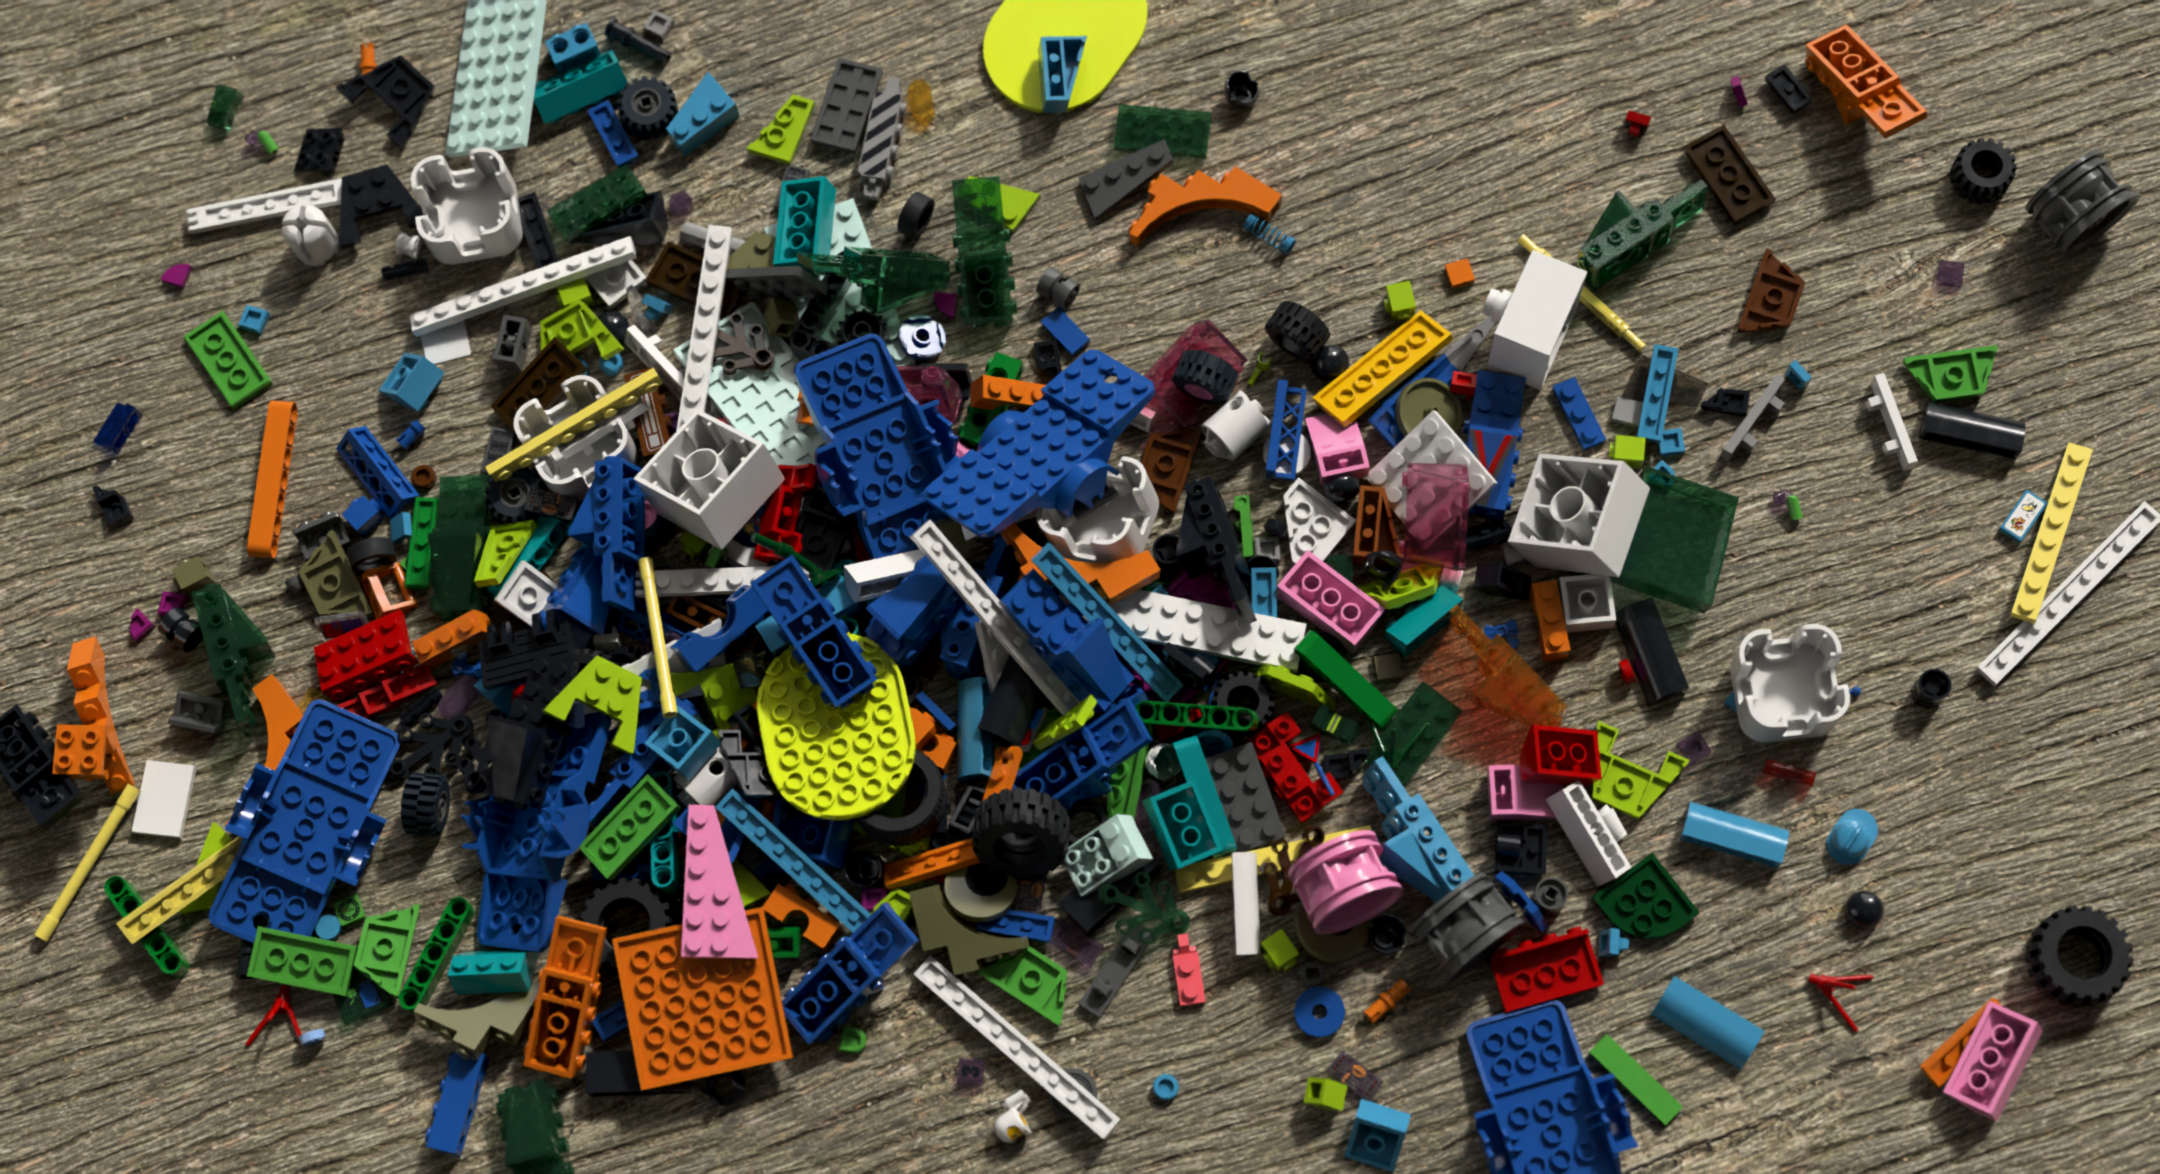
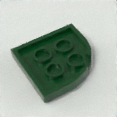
M1653 853L1642 859L1591 898L1613 926L1627 935L1640 939H1658L1671 935L1700 914Z

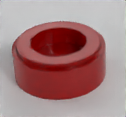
M1625 659L1618 662V669L1624 683L1627 685L1635 683V675L1629 661Z

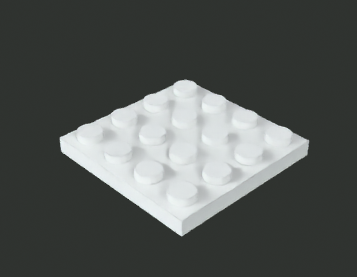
M1434 410L1369 472V475L1365 476L1373 487L1385 488L1389 506L1425 549H1429L1498 484L1439 413Z

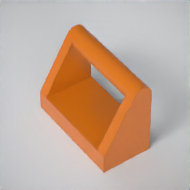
M399 562L365 570L360 580L376 620L399 609L404 613L418 605L412 590L405 588L406 576ZM394 573L406 602L390 605L379 579Z

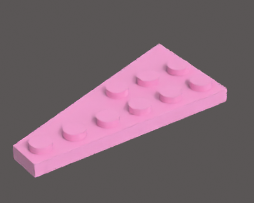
M688 805L681 957L759 959L715 806Z

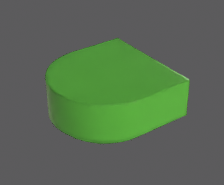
M843 1026L839 1052L849 1054L862 1052L867 1045L865 1033L859 1028Z

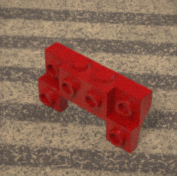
M811 463L796 466L778 465L785 480L766 500L759 534L776 542L782 541L791 545L793 550L800 554L802 550V534L795 532L803 492L814 487L817 481L816 465ZM756 544L754 559L765 563L775 559L785 560L779 557V555H775L774 551Z
M1287 711L1268 723L1266 728L1247 739L1246 743L1252 742L1265 780L1270 779L1275 786L1272 789L1280 801L1282 799L1285 800L1302 825L1342 796L1344 792L1330 772L1325 776L1335 793L1334 796H1330L1321 778L1312 782L1286 745L1301 734V730Z

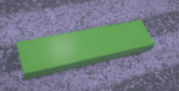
M1608 1034L1589 1051V1054L1609 1074L1614 1073L1615 1079L1663 1126L1683 1108Z

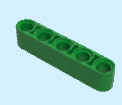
M1310 630L1293 649L1306 664L1365 719L1373 721L1377 729L1382 731L1398 713V709L1315 632Z
M1141 701L1135 707L1143 723L1151 725L1250 732L1255 730L1259 724V717L1256 712L1240 707L1159 701ZM1147 706H1151L1153 709V714L1149 719H1145L1143 716V711ZM1171 708L1177 710V717L1173 721H1170L1167 717V713ZM1199 709L1202 713L1201 720L1194 723L1191 717L1192 713ZM1223 711L1226 714V721L1219 725L1216 722V715ZM1248 713L1251 717V722L1248 726L1243 727L1240 722L1241 716Z
M112 876L105 882L104 891L123 918L130 914L129 908L132 904L137 903L138 908L145 903L135 887L124 878ZM123 884L122 891L116 894L115 890L118 885ZM162 924L139 939L164 973L174 978H181L188 973L189 962ZM164 940L165 945L163 949L157 951L158 943ZM178 959L179 964L177 968L171 970V963Z
M455 897L449 901L399 994L400 1006L410 1013H414L413 1011L418 1003L427 1006L474 917V907L464 898ZM461 905H465V912L462 915L456 916V909ZM453 927V935L449 938H444L445 930ZM436 950H441V957L438 960L433 961V953ZM429 972V980L421 984V975ZM417 995L418 1000L416 1004L409 1006V998Z

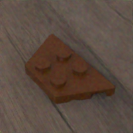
M1769 248L1765 249L1736 331L1738 333L1790 328L1806 282L1800 276L1794 274L1786 263H1781L1773 256V251Z
M1200 426L1195 427L1193 430L1181 431L1179 429L1169 433L1150 434L1141 460V464L1144 466L1157 493L1159 502L1172 514L1176 513L1203 433Z

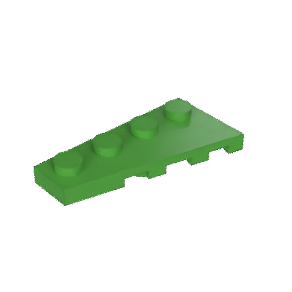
M1144 724L1149 735L1151 736L1153 726L1149 724ZM1150 743L1116 767L1118 771L1111 776L1109 785L1112 791L1107 793L1108 819L1116 814L1131 815L1135 819L1145 770V759Z

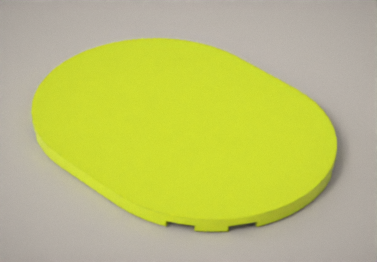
M1004 0L990 20L984 36L983 54L986 70L994 86L1005 98L1024 109L1042 113L1043 106L1038 58L1040 38L1050 36H1087L1066 112L1072 111L1074 108L1086 103L1089 104L1109 87L1141 42L1147 25V1Z
M850 632L847 634L852 642L856 640L863 650L861 655L866 662L870 661L878 672L875 675L877 680L873 682L875 686L864 695L858 692L852 696L854 702L843 709L840 706L833 708L830 705L827 707L819 695L822 693V690L817 684L814 686L805 675L808 672L807 668L803 663L799 665L791 654L790 648L792 646L789 645V648L779 657H776L767 668L757 696V715L768 771L773 783L780 794L792 806L808 815L826 820L854 819L874 812L884 806L905 784L912 770L916 753V738L902 674L896 662L873 640L850 634Z

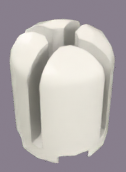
M303 205L292 208L285 214L282 220L284 227L281 228V234L298 259L306 265L321 266L325 265V261L329 260L335 253L337 255L340 247L339 236L320 209L311 205H307L305 209Z

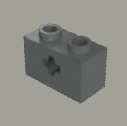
M503 315L492 358L499 369L522 372L532 333V327L527 318Z

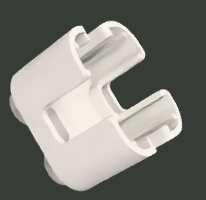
M481 147L469 150L470 162L474 167L471 169L452 171L445 158L441 155H436L421 160L412 171V191L423 210V216L415 218L416 227L433 256L441 263L455 265L504 256L513 252L521 242L522 224L517 187L502 157L493 149Z
M574 376L561 384L567 399L555 407L544 410L538 399H532L523 404L514 417V430L521 443L525 444L606 396L607 394L601 384L590 376ZM621 418L611 423L614 431L591 444L594 452L588 456L581 450L565 460L556 446L551 453L544 456L541 455L533 460L537 471L551 492L576 497L579 502L585 498L595 478V461L604 460L607 456H616L636 465L638 450Z
M1122 456L1117 467L1120 474L1116 476L1107 471V477L1119 495L1078 521L1073 514L1068 517L1055 508L1038 507L1037 521L1048 542L1064 558L1067 556L1070 560L1088 563L1113 562L1130 558L1144 551L1159 509V498L1144 466L1138 460Z
M1807 624L1799 626L1795 634L1790 638L1773 640L1771 629L1757 630L1744 638L1731 661L1730 674L1739 724L1748 737L1758 742L1818 737L1829 733L1836 726L1849 707L1850 693L1848 685H1837L1835 667L1842 658V649L1837 635L1831 629L1820 624Z

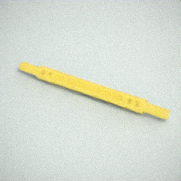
M1523 234L1518 239V242L1530 253L1532 250L1552 257L1545 249H1540L1526 235ZM1583 286L1579 301L1620 338H1625L1634 348L1641 352L1646 344L1629 330L1630 327L1588 288Z

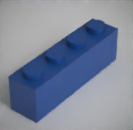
M455 1050L454 1053L449 1055L447 1061L449 1070L447 1077L442 1079L440 1085V1092H442L440 1101L436 1102L433 1108L432 1116L435 1118L432 1127H429L426 1132V1147L435 1151L462 1156L490 1060L489 1056L482 1053L478 1061H475L471 1058H461L456 1054Z

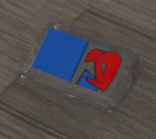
M363 611L320 616L314 618L321 639L329 641L369 623V618Z
M1037 707L1020 746L1023 755L1030 757L1035 747L1033 743L1043 729L1050 714L1048 708Z

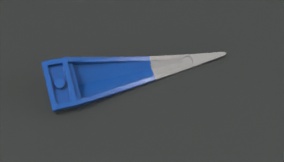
M1492 316L1484 319L1383 402L1382 406L1368 419L1371 426L1392 449L1405 438L1397 424L1395 415L1396 401L1400 392L1408 384L1422 378L1440 380L1451 388L1453 371L1461 372L1495 324V322L1491 321Z

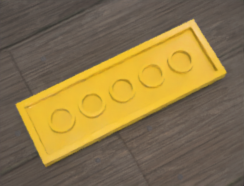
M1420 310L1313 396L1314 403L1343 427H1347L1453 340L1452 334Z

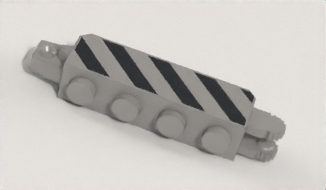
M898 77L888 79L885 91L875 93L858 168L860 180L864 184V198L868 200L878 201L883 188H887L888 181H892L894 176L892 162L893 159L898 157L899 146L896 145L897 139L902 137L903 124H901V120L907 114V103H904L901 82Z

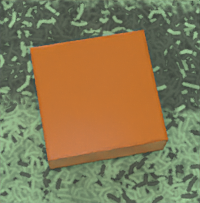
M1468 258L1445 264L1444 268L1452 289L1475 282Z

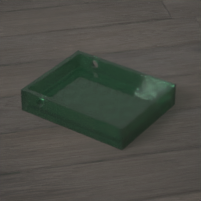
M1646 466L1639 477L1648 485L1650 490L1620 577L1612 576L1611 582L1705 614L1713 604L1739 497Z

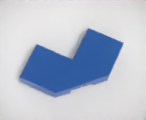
M1501 871L1497 874L1495 879L1503 893L1518 904L1526 920L1539 931L1545 930L1548 924L1531 899L1504 872Z

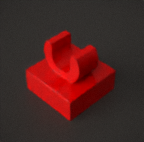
M1628 110L1625 122L1632 123L1629 135L1638 137L1641 126L1649 127L1651 116Z
M1453 371L1450 392H1454L1456 395L1457 393L1466 394V401H1469L1471 395L1474 396L1477 375Z

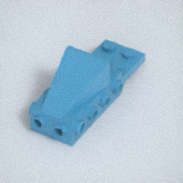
M1382 756L1375 760L1361 779L1365 790L1371 793L1376 800L1380 812L1387 816L1381 825L1385 836L1390 840L1382 845L1383 852L1379 860L1389 872L1395 873L1397 878L1429 896L1435 904L1475 875L1420 794L1411 798L1384 757ZM1425 830L1429 832L1430 836L1424 834Z

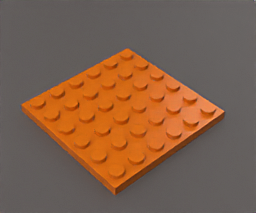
M763 907L745 911L759 959L682 958L683 924L612 939L641 1091L793 1058Z

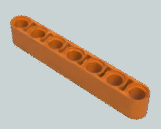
M270 401L268 405L247 542V553L251 558L274 559L277 555L298 414L296 402Z

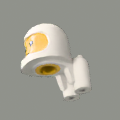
M1022 1090L1005 1100L1003 1107L1008 1111L998 1117L995 1122L994 1128L997 1136L1006 1143L1014 1142L1023 1134L1026 1136L1031 1134L1022 1113L1032 1101L1028 1094Z

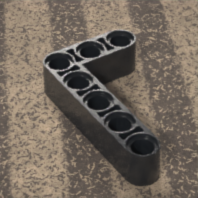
M841 251L835 256L821 281L828 286L826 296L811 298L789 338L793 355L797 358L805 360L817 355L821 351L837 347V345L820 337L857 274L856 258L853 253ZM844 263L851 264V266L848 268L841 267V265ZM834 282L840 283L838 287H830V284ZM822 302L829 303V305L826 307L818 306ZM813 321L818 323L814 327L807 326L808 323ZM800 341L806 342V345L803 347L796 346Z

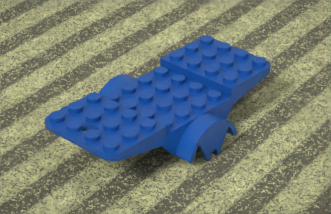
M867 334L800 361L794 367V378L817 433H821L825 442V446L815 449L814 458L820 482L829 501L842 516L854 512L859 523L856 526L871 560L916 550L919 547L910 536L928 520L934 523L948 518L947 515L926 502L924 490L960 459L956 455L958 436H955L952 432L951 427L953 423L939 413V400L936 399L920 406L918 401L908 392L883 339L877 334Z
M1099 350L1086 351L1041 389L1043 397L1028 410L1023 412L1013 409L998 415L983 432L977 452L973 449L969 450L925 488L924 498L926 502L977 536L985 538L996 535L1037 507L1055 508L1068 517L1073 514L1075 499L1092 508V500L1096 495L1099 499L1103 498L1107 471L1116 476L1120 473L1116 468L1107 463L1114 442L1155 395L1153 382ZM1110 376L1117 377V380L1113 383L1105 382Z
M314 700L308 705L276 770L274 771L258 763L255 764L251 777L245 784L231 818L224 829L243 839L210 909L209 921L213 926L254 943L257 929L254 927L253 921L257 916H265L268 919V926L266 928L311 936L337 879L354 886L357 885L387 819L373 814L369 810L400 747L401 741L395 731L325 700Z
M600 712L584 714L585 727L578 729L567 726L541 810L529 806L527 811L513 807V802L510 801L508 805L494 802V796L491 795L465 802V805L471 808V813L469 816L461 815V818L476 837V840L470 843H463L462 848L476 849V855L484 870L477 926V938L481 944L488 947L542 953L550 946L555 918L558 916L567 880L560 877L566 856L572 854L580 847L588 831L590 815L584 791L587 783H595L611 727V717ZM517 923L521 924L518 933L514 931V927Z
M1549 1000L1481 1019L1468 1026L1466 1038L1486 1100H1488L1490 1109L1474 1114L1478 1138L1490 1174H1622L1618 1152L1638 1147L1637 1141L1632 1136L1631 1119L1625 1107V1099L1616 1089L1614 1073L1593 1079L1584 1061L1566 1009L1560 1001Z

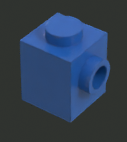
M364 495L353 500L348 509L341 514L363 538L385 519L380 513L382 510L381 506L373 498L368 501Z

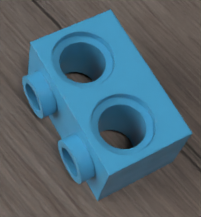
M587 23L576 25L571 30L553 35L549 40L544 41L559 73L601 55ZM587 40L585 43L579 44L580 41ZM566 49L563 53H558L560 50Z

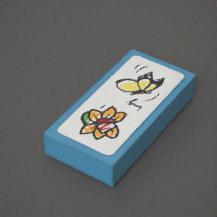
M2026 490L1998 530L2020 543L2048 503L2029 490Z

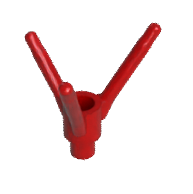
M1811 973L1808 983L1816 985L1817 989L1823 991V994L1831 1001L1846 1023L1857 1033L1858 1028L1833 996L1835 987L1855 990V985L1842 982L1872 980L1873 975L1828 977L1823 974L1818 976Z
M281 985L272 1007L245 1043L246 1046L251 1045L267 1022H271L277 1012L288 1014L299 1041L298 1036L302 1035L293 1013L292 1004H290L291 997L289 994L291 987Z

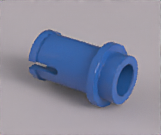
M417 420L413 423L410 422L411 425L395 439L406 450L421 434L425 435L423 432L426 428Z

